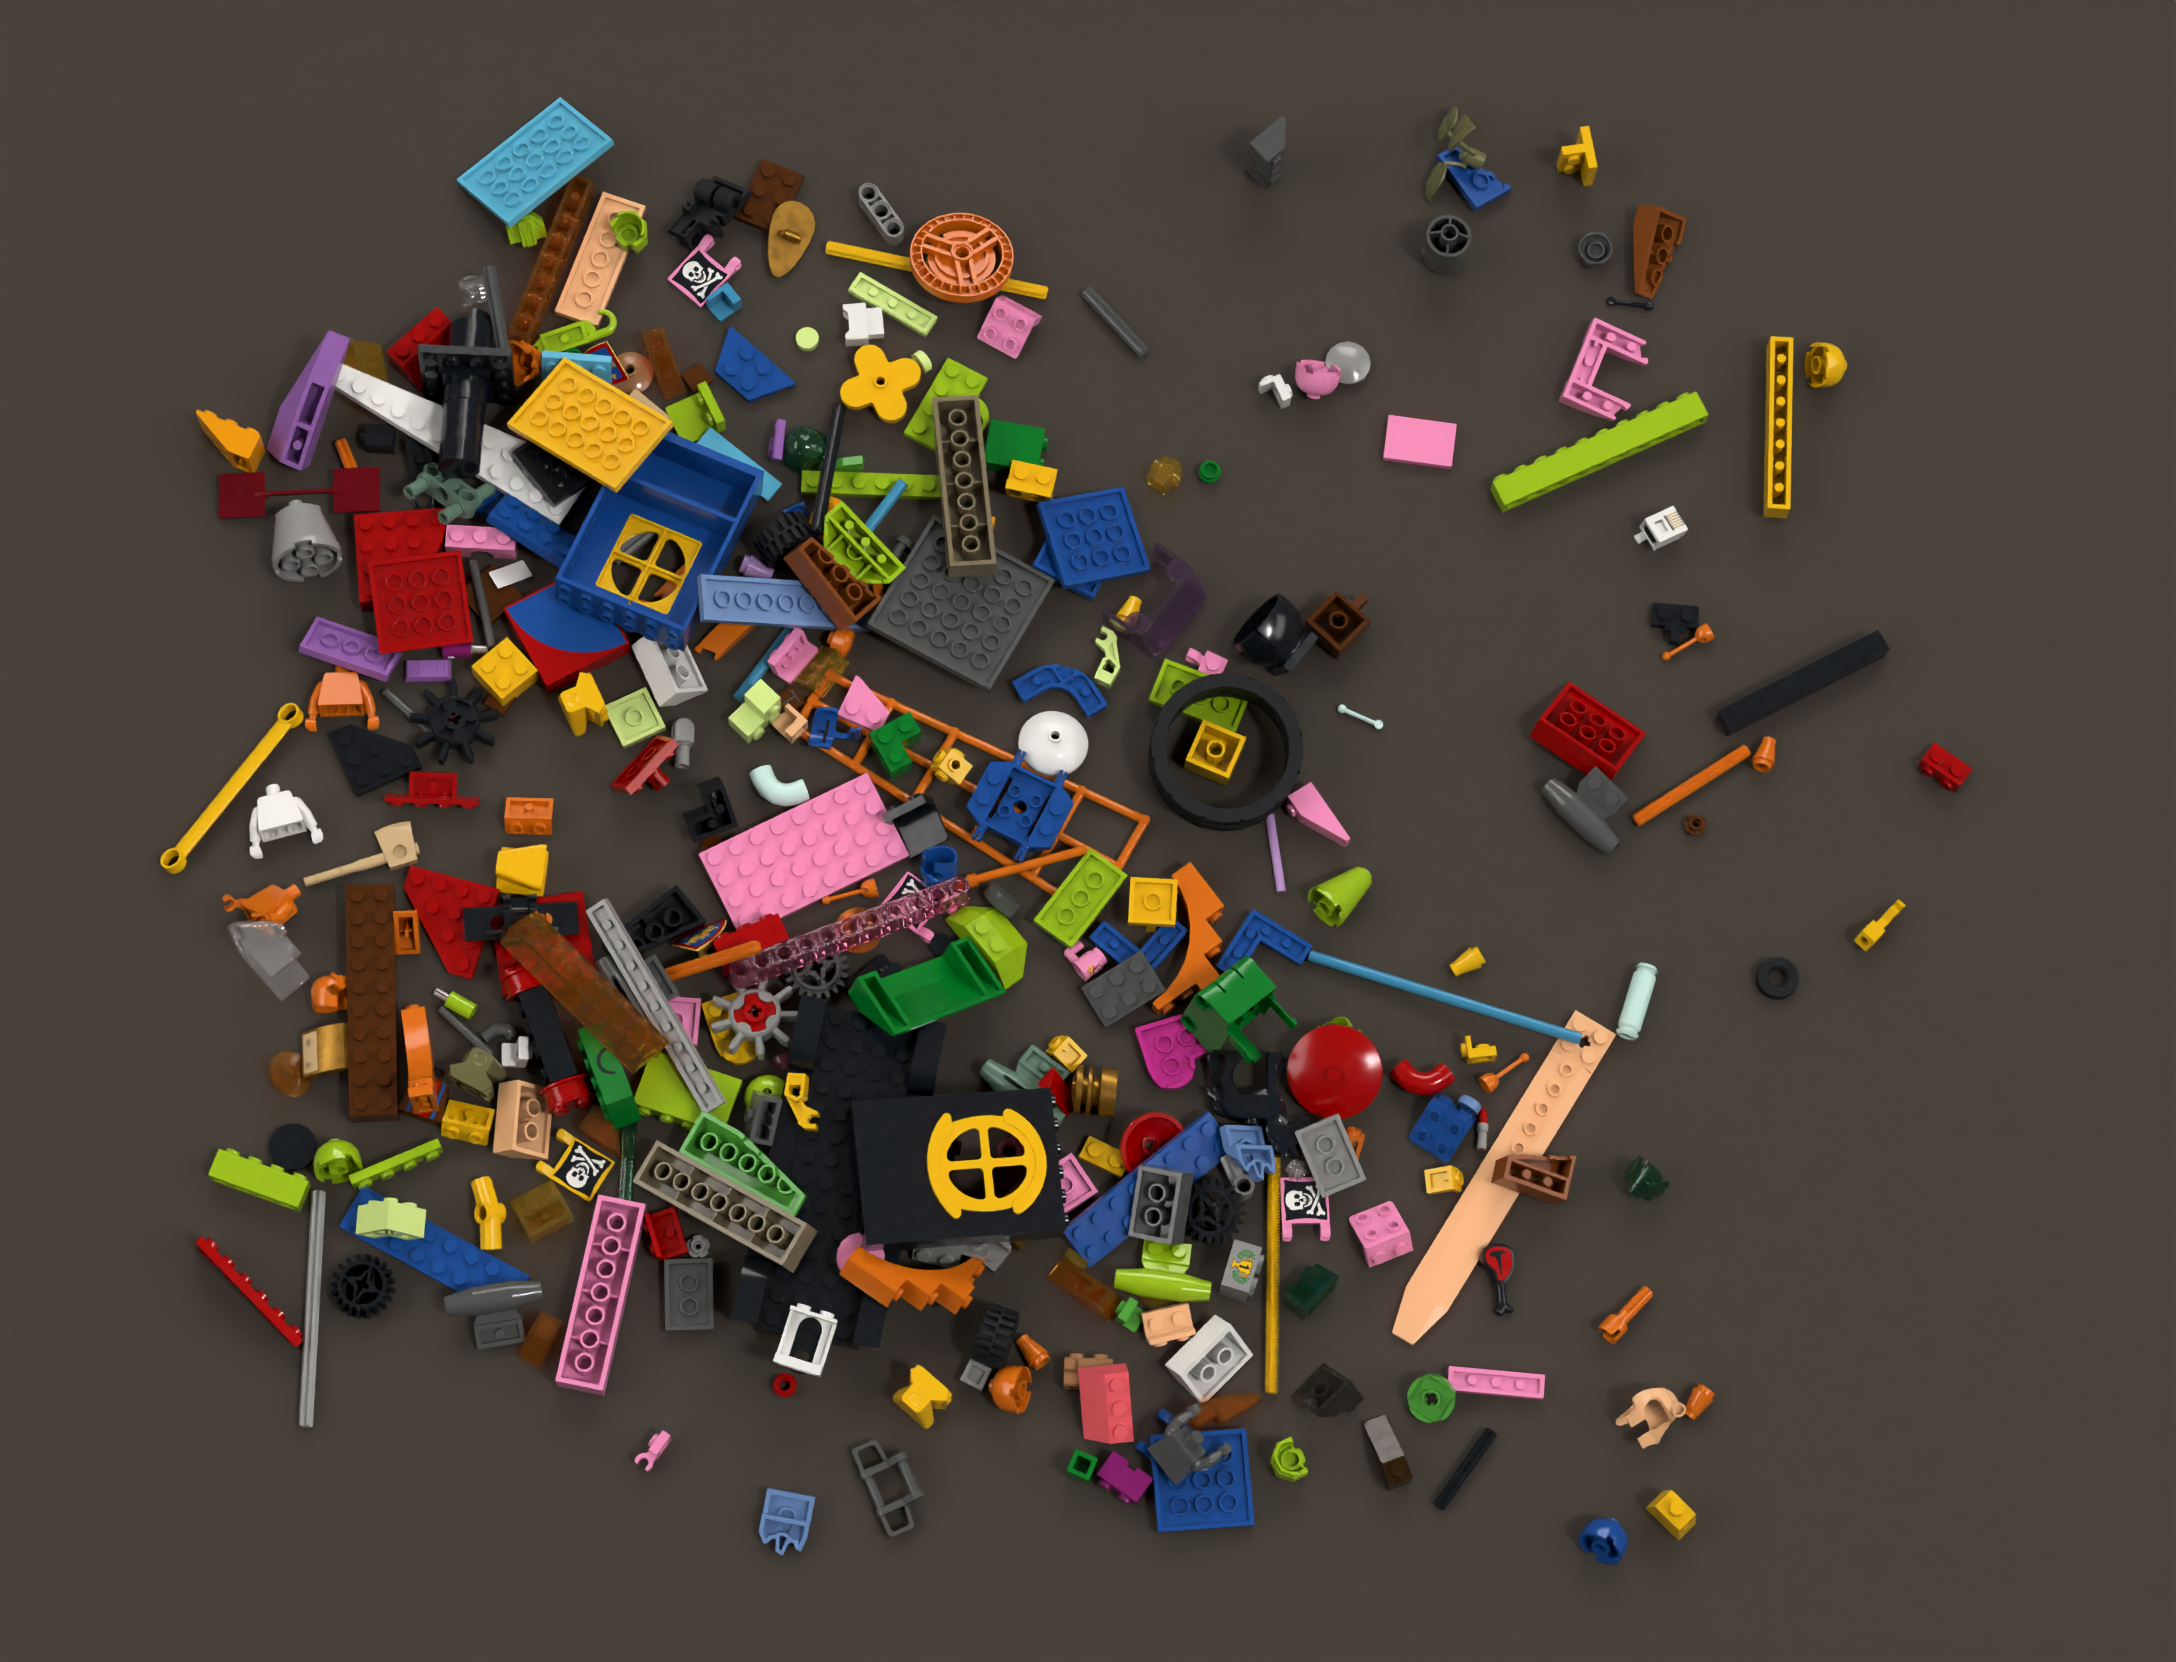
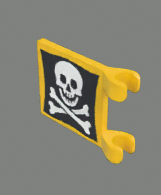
M559 1129L556 1139L568 1145L567 1150L554 1169L545 1162L539 1161L535 1170L590 1203L615 1162L578 1140L564 1129Z

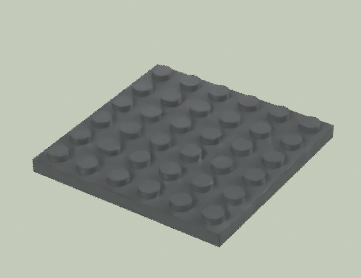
M933 515L903 565L906 568L893 580L866 627L989 693L1055 584L1056 579L995 548L997 563L995 575L948 578L943 520Z

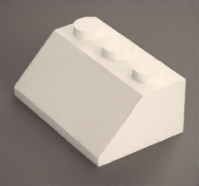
M644 636L632 645L636 659L644 672L659 707L674 706L708 691L688 645L684 652L672 650L664 643L650 641Z
M1214 1315L1165 1366L1173 1377L1200 1404L1204 1405L1253 1354L1232 1325Z

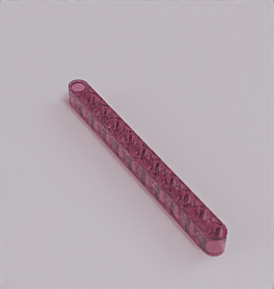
M955 877L762 949L759 954L734 961L730 964V982L735 988H747L949 912L952 909L962 907L969 902L970 884L964 877ZM869 923H875L876 925L870 926V925H868V924H869ZM853 931L855 933L847 934L846 932ZM827 939L833 940L832 942H825ZM806 947L810 948V950L807 951L802 949ZM781 956H788V958H786V959H782V958H780V957H781ZM766 964L767 966L759 967L758 965ZM739 972L745 973L744 975H736Z

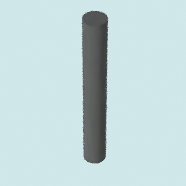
M444 1005L438 1009L437 1013L474 1047H478L494 1056L495 1052Z

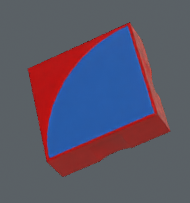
M555 582L503 608L509 625L519 643L529 654L532 664L538 670L539 679L548 694L578 680L580 672L587 673L593 669L601 668L631 653L630 643L620 625L606 623L596 615H588L572 605L566 606L555 599Z

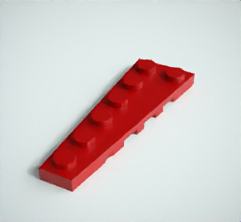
M201 1236L195 1242V1247L215 1268H220L223 1271L222 1273L232 1285L239 1288L242 1295L251 1304L253 1303L256 1306V1309L295 1349L303 1343V1340L300 1338L303 1333L294 1324L289 1326L284 1321L286 1316L278 1307L272 1309L267 1304L269 1298L260 1289L256 1292L250 1286L252 1281L244 1272L239 1275L233 1268L236 1264L227 1255L222 1257L217 1252L219 1246L210 1237L205 1239Z

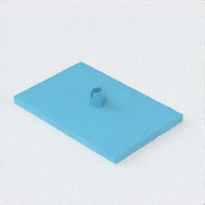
M559 97L456 180L463 189L511 228L615 144L608 135Z

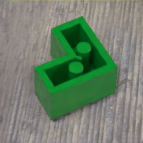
M908 712L870 732L869 743L891 781L912 770V761L904 748L921 740V730L912 714Z

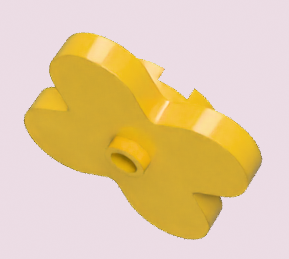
M875 345L862 346L857 350L854 358L855 368L859 375L843 383L840 390L841 401L847 408L852 410H860L868 406L874 407L882 421L897 423L904 418L907 412V403L903 392L913 389L918 385L921 379V369L918 363L910 358H901L888 362L884 352Z

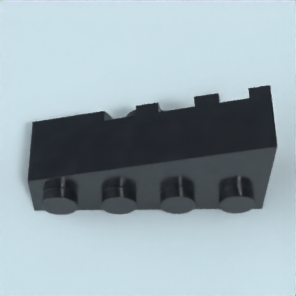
M675 885L624 927L642 955L705 926L706 920L681 889ZM603 942L602 949L607 955H611Z

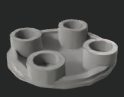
M1347 341L1338 343L1330 349L1326 356L1325 365L1331 369V364L1342 370L1339 383L1354 384L1365 380L1371 362L1369 354L1362 346Z

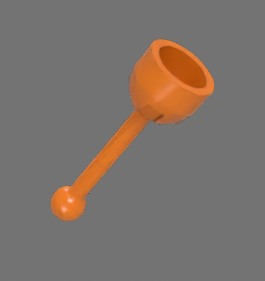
M1706 623L1702 624L1696 629L1694 638L1670 652H1664L1662 659L1664 661L1670 660L1672 655L1696 641L1700 643L1712 641L1715 639L1712 630Z
M872 878L864 881L858 890L830 897L825 896L821 901L823 904L828 905L831 901L857 894H862L866 898H874L879 895L875 879Z
M1522 1053L1518 1060L1496 1075L1494 1073H1486L1479 1077L1478 1082L1482 1089L1488 1094L1493 1092L1498 1087L1499 1078L1520 1063L1527 1062L1529 1055Z

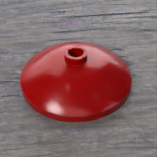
M1148 1112L1135 1118L1126 1127L1120 1141V1158L1127 1172L1131 1173L1184 1129L1180 1122L1162 1112ZM1147 1141L1151 1142L1149 1148L1145 1147Z

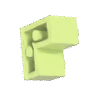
M762 679L744 694L745 702L728 717L729 726L747 743H750L753 739L758 740L764 734V728L770 723L773 725V722L782 712L781 697Z
M384 1198L382 1202L368 1201V1204L358 1206L355 1234L373 1239L391 1236L407 1241L424 1238L426 1210L418 1208L415 1203H398L396 1198Z

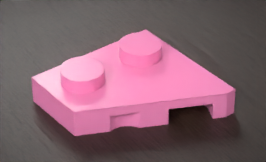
M856 675L838 712V718L872 732L886 724L890 712L863 680Z

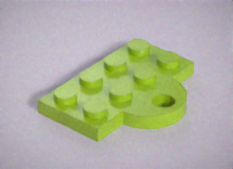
M947 358L905 429L904 436L935 452L931 415L932 398L980 396L988 382V378ZM979 398L980 414L983 422L982 433H984L989 423V412L986 404Z

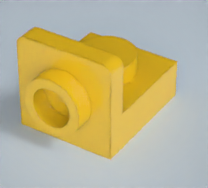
M1064 1035L1054 1037L1048 1044L1049 1048L1045 1051L1049 1056H1053L1070 1073H1073L1077 1066L1087 1057V1054L1069 1036Z
M1470 1035L1465 1036L1463 1043H1460L1461 1056L1466 1057L1467 1064L1492 1062L1496 1059V1046L1479 1044L1472 1048Z
M1450 1165L1424 1170L1427 1194L1432 1195L1449 1191L1462 1192L1461 1185H1463L1464 1180L1462 1172L1458 1168Z

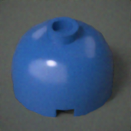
M1596 1518L1586 1524L1578 1538V1543L1586 1554L1591 1551L1598 1555L1594 1558L1595 1560L1615 1565L1619 1560H1622L1627 1550L1628 1537L1616 1519Z

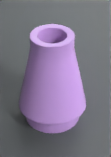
M745 555L739 572L743 573L745 577L771 579L774 569L753 555L751 557Z

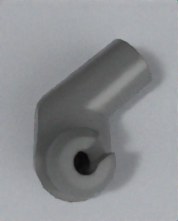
M496 1022L480 1035L488 1043L498 1035H505V1038L511 1040L517 1036V1031L511 1023Z

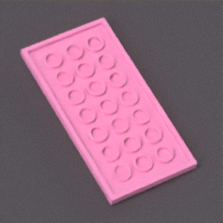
M865 773L699 853L698 856L737 931L739 926L745 923L754 924L766 914L771 913L775 915L778 913L782 919L821 900L825 896H830L908 858L909 853L894 824L885 823L882 814L886 813L887 810L868 773Z

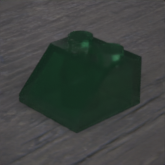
M1317 1263L1312 1268L1308 1265L1299 1275L1302 1279L1296 1285L1292 1282L1283 1292L1285 1297L1282 1302L1303 1322L1336 1288L1339 1280L1335 1273Z

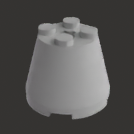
M301 500L289 502V506L283 508L275 515L271 561L276 575L284 580L304 582L306 577L320 575L323 578L331 574L342 563V551L321 511V507L310 503H302Z

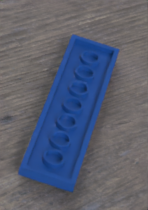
M1204 1112L1140 1165L1193 1172L1192 1184H1194L1220 1162L1221 1157L1226 1155L1219 1124L1210 1112ZM1139 1166L1070 1221L1066 1231L1063 1232V1235L1080 1256L1086 1267L1091 1268L1129 1237L1128 1233Z
M367 1187L360 1190L339 1226L346 1233L455 1292L476 1286L506 1281H530L531 1279L529 1275L426 1219L424 1238L407 1241L391 1236L373 1239L355 1234L358 1206L368 1204V1201L371 1200L382 1202L385 1198Z

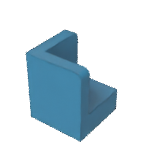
M728 282L706 297V307L719 322H723L742 308L741 298Z

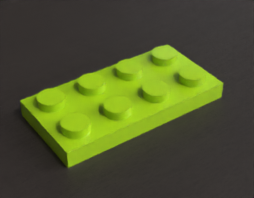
M1165 658L1148 702L1163 708L1164 704L1176 691L1189 682L1208 674ZM1220 696L1207 698L1192 704L1181 712L1180 715L1202 722L1204 719L1236 733L1248 702L1234 697Z
M1090 848L1039 912L1033 923L1072 950L1128 878V875Z

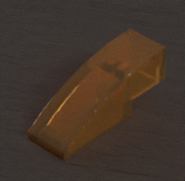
M1241 1393L1210 1399L1199 1403L1203 1412H1198V1416L1190 1418L1188 1422L1194 1431L1214 1419L1221 1427L1259 1404L1262 1396L1257 1393Z

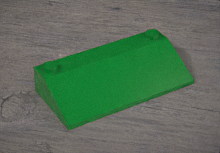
M968 936L951 942L942 956L881 978L877 971L859 976L848 991V994L863 1015L895 1037L1006 994V991Z

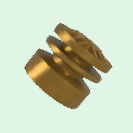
M1078 1065L1072 1082L1071 1102L1073 1115H1079L1080 1104L1086 1105L1085 1116H1089L1093 1105L1097 1106L1098 1117L1114 1118L1118 1068L1102 1067L1100 1077H1095L1093 1066H1089V1075L1083 1076L1084 1065Z

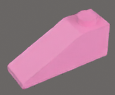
M1312 782L1287 797L1286 809L1292 817H1296L1300 823L1343 847L1349 845L1350 837Z

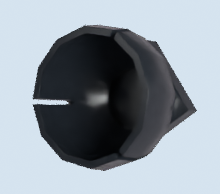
M1277 593L1267 599L1244 622L1233 638L1231 646L1239 655L1251 663L1271 666L1268 671L1272 675L1278 676L1290 673L1318 637L1312 631L1304 632L1299 611L1291 601Z

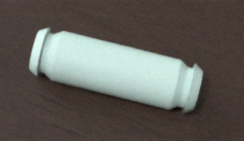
M1639 963L1635 966L1637 970L1633 973L1619 1018V1028L1616 1029L1619 1037L1626 1040L1634 1041L1639 1037L1637 1033L1641 1031L1656 982L1657 968L1647 963Z

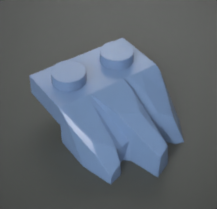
M1223 1125L1219 1128L1225 1153L1240 1169L1247 1171L1252 1181L1259 1182L1264 1180V1172L1275 1174L1272 1145H1265L1262 1126Z
M768 1487L759 1527V1534L763 1544L768 1543L771 1539H776L775 1551L783 1556L787 1545L792 1542L795 1549L801 1552L808 1537L816 1496Z

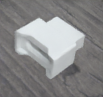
M866 303L843 304V317L848 320L849 331L845 334L846 347L869 345V339L884 338L882 307L866 308Z

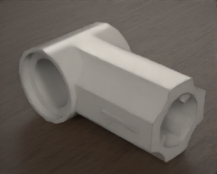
M1226 1154L1220 1158V1162L1230 1185L1236 1186L1233 1194L1241 1193L1242 1195L1238 1200H1248L1253 1194L1255 1183L1250 1179L1247 1171L1240 1169ZM1246 1183L1250 1190L1241 1192L1238 1190L1237 1185Z

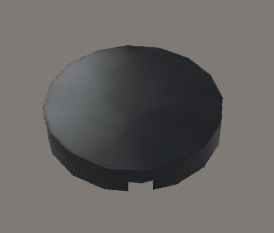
M287 1124L281 1126L273 1133L269 1141V1152L273 1162L286 1171L302 1170L314 1161V1156L317 1152V1142L314 1134L307 1127L301 1124Z

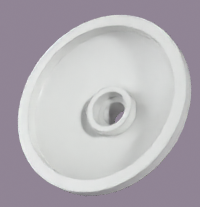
M1046 711L1034 715L1023 725L1018 739V747L1022 752L1025 751L1027 753L1024 762L1032 770L1045 776L1057 777L1060 770L1070 774L1081 766L1087 755L1088 738L1082 725L1072 716L1058 711ZM1057 735L1059 738L1053 739L1051 736Z

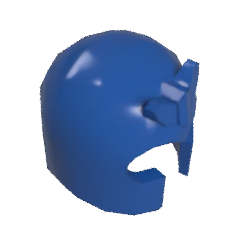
M945 845L934 846L922 852L920 871L924 880L921 884L937 892L938 887L947 886L956 879L958 874V855L952 847Z

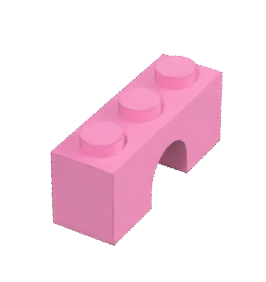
M447 525L446 552L461 550L462 557H470L472 552L481 551L492 554L493 558L517 560L518 542L496 527Z

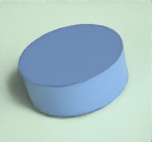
M1461 1095L1457 1102L1460 1107L1470 1110L1475 1116L1482 1108L1478 1101L1468 1095Z

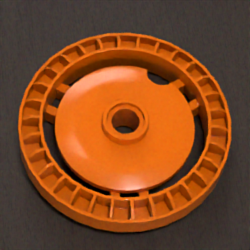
M950 213L928 221L917 231L911 243L909 259L913 276L926 291L946 301L971 303L987 299L1005 286L1012 274L1014 254L1011 242L1005 232L990 220L969 213ZM993 247H995L1000 256L1001 263L996 272L993 275H991L994 271L996 263V256ZM922 253L928 254L927 261L930 270L924 262Z

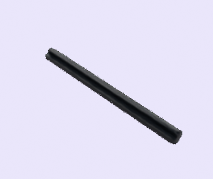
M842 402L834 403L832 407L810 531L813 535H821L824 532V516L828 510L846 406Z

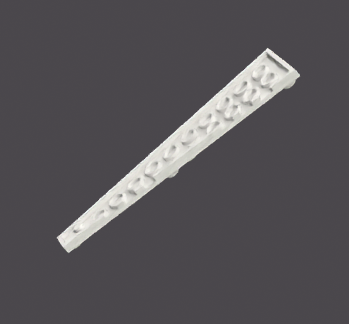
M342 365L335 387L336 391L439 454L443 417L441 405L347 365ZM484 424L480 472L475 477L483 482L492 483L499 492L504 495L508 493L516 497L526 506L536 510L540 515L560 526L586 487L553 508L512 456V452L525 444L526 441Z

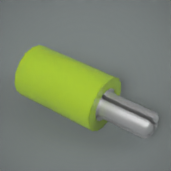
M436 988L433 993L445 1001L444 1006L468 1020H471L478 1008L477 1004L454 991L448 994Z

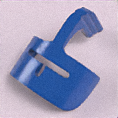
M819 707L814 714L808 746L831 750L835 738L857 741L861 737V727L851 728L850 733L836 732L838 709ZM827 721H830L826 741L822 743L824 734L818 731L825 732Z

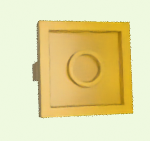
M1589 126L1580 127L1575 145L1561 147L1556 164L1558 173L1572 174L1580 170L1583 186L1593 184L1598 168Z
M1012 460L1009 478L1005 487L1006 496L1034 502L1052 500L1058 469Z
M1131 877L1128 925L1147 926L1146 932L1156 933V926L1175 927L1178 880Z

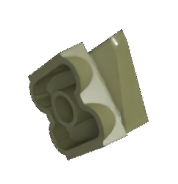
M474 1047L465 1053L462 1063L451 1064L450 1071L447 1074V1078L450 1079L449 1083L456 1089L488 1104L495 1098L492 1083L503 1082L507 1077L506 1070L495 1057L478 1047Z

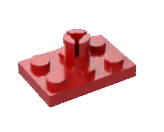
M656 735L609 786L615 792L632 795L638 793L643 788V782L646 780L655 791L661 790V786L664 788L670 778L658 766L675 754V749L679 744L673 738Z

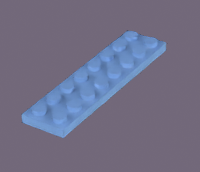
M707 574L697 576L700 622L822 630L838 629L801 581ZM871 609L848 628L853 629L854 632L872 631L866 627L871 618Z

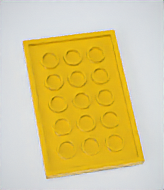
M565 357L507 423L508 428L615 493L621 489L674 426L670 419Z

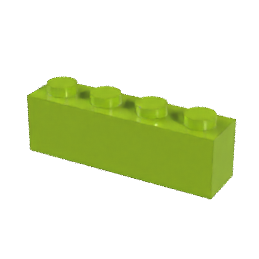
M226 1148V1151L218 1149L208 1173L211 1181L296 1212H301L311 1188L309 1181L306 1180V1176L296 1172L290 1175L284 1172L285 1169L274 1164L268 1167L263 1165L260 1159L252 1156L246 1159L239 1156V1152L230 1148Z

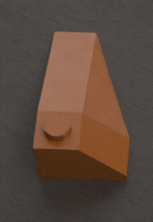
M1638 205L1633 225L1635 293L1652 300L1663 280V270L1666 264H1670L1673 259L1671 254L1675 246L1679 247L1682 241L1687 218L1658 205Z

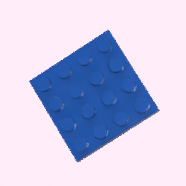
M1124 487L1038 502L1036 507L1063 589L1150 572L1151 568Z
M1246 1428L1200 1431L1204 1437L1201 1446L1206 1451V1455L1203 1458L1212 1452H1216L1225 1442L1232 1447V1450L1225 1459L1221 1457L1220 1461L1210 1469L1192 1472L1177 1485H1174L1150 1454L1157 1533L1249 1527L1255 1525ZM1164 1434L1150 1435V1446L1164 1437Z

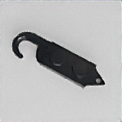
M408 435L404 441L412 482H414L417 476L423 472L424 466L428 463H433L430 448ZM430 496L431 502L428 507H420L415 500L412 501L415 510L437 508L439 502Z

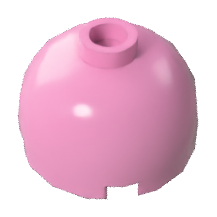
M1301 360L1300 363L1296 362L1295 381L1300 390L1307 393V397L1320 399V396L1328 395L1336 389L1342 370L1331 364L1330 369L1324 366L1325 362Z

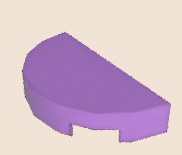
M779 418L774 424V438L770 437L768 456L771 457L772 461L776 462L782 460L786 420Z

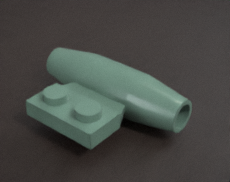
M1032 1044L1018 1061L1016 1072L989 1059L980 1070L979 1075L994 1091L1039 1088L1037 1084L1052 1067L1056 1069L1064 1081L1068 1078L1070 1072ZM1056 1106L1053 1109L1054 1118L1058 1119L1059 1127L1066 1115Z

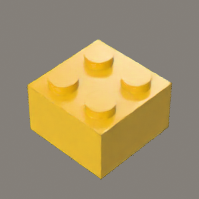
M508 637L471 666L473 676L502 706H505L514 697L517 698L539 680L538 670Z
M1203 719L1186 757L1184 769L1227 786L1244 749L1246 737Z

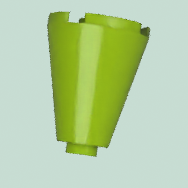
M1355 867L1311 888L1307 894L1309 904L1313 901L1316 907L1313 910L1314 913L1328 926L1337 925V927H1340L1372 885V876L1367 869Z

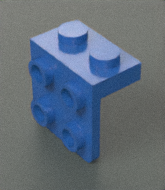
M1436 1093L1411 1131L1409 1139L1443 1162H1448L1475 1123L1476 1118L1473 1117V1113L1470 1110L1454 1105L1452 1099L1448 1096Z

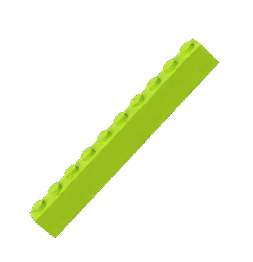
M1688 392L1683 393L1676 398L1677 400L1671 403L1668 401L1663 402L1653 411L1645 410L1639 413L1635 419L1630 421L1628 419L1622 420L1616 424V427L1610 430L1607 428L1602 429L1590 439L1587 437L1582 438L1574 446L1569 448L1567 446L1561 447L1555 451V454L1549 457L1544 455L1537 458L1529 466L1524 464L1517 467L1511 474L1506 475L1504 473L1498 475L1493 479L1490 490L1502 513L1706 423L1709 414L1697 392L1691 394Z

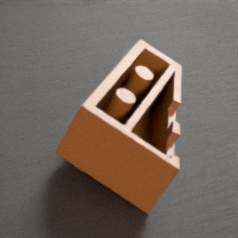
M1508 1155L1496 1160L1491 1183L1555 1205L1567 1200L1576 1156Z

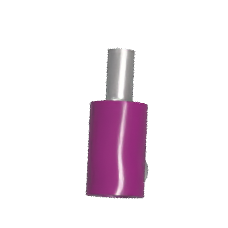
M471 643L443 647V658L450 659L472 658V653H488L487 645H472Z

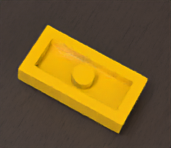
M1092 1136L1088 1137L1079 1155V1159L1122 1179L1126 1169L1120 1158V1150Z

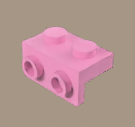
M795 628L785 636L780 647L772 651L767 662L773 674L788 684H792L819 650L808 642L803 630Z

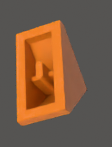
M393 911L397 955L420 954V918L418 911Z

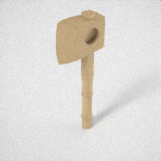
M405 821L391 824L374 832L383 853L304 877L306 887L387 863L391 871L418 863L417 854H420L417 842H414L411 822Z

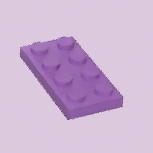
M320 617L315 618L299 646V653L384 682L388 681L403 654L401 652L380 655L378 637Z

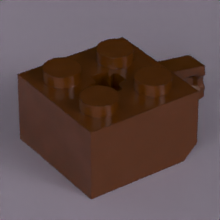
M1335 591L1306 620L1304 630L1307 633L1312 631L1318 637L1316 641L1338 660L1369 629L1371 621L1363 615L1364 611L1362 610L1368 603L1369 598L1360 593L1353 601L1350 598L1346 600L1339 592Z

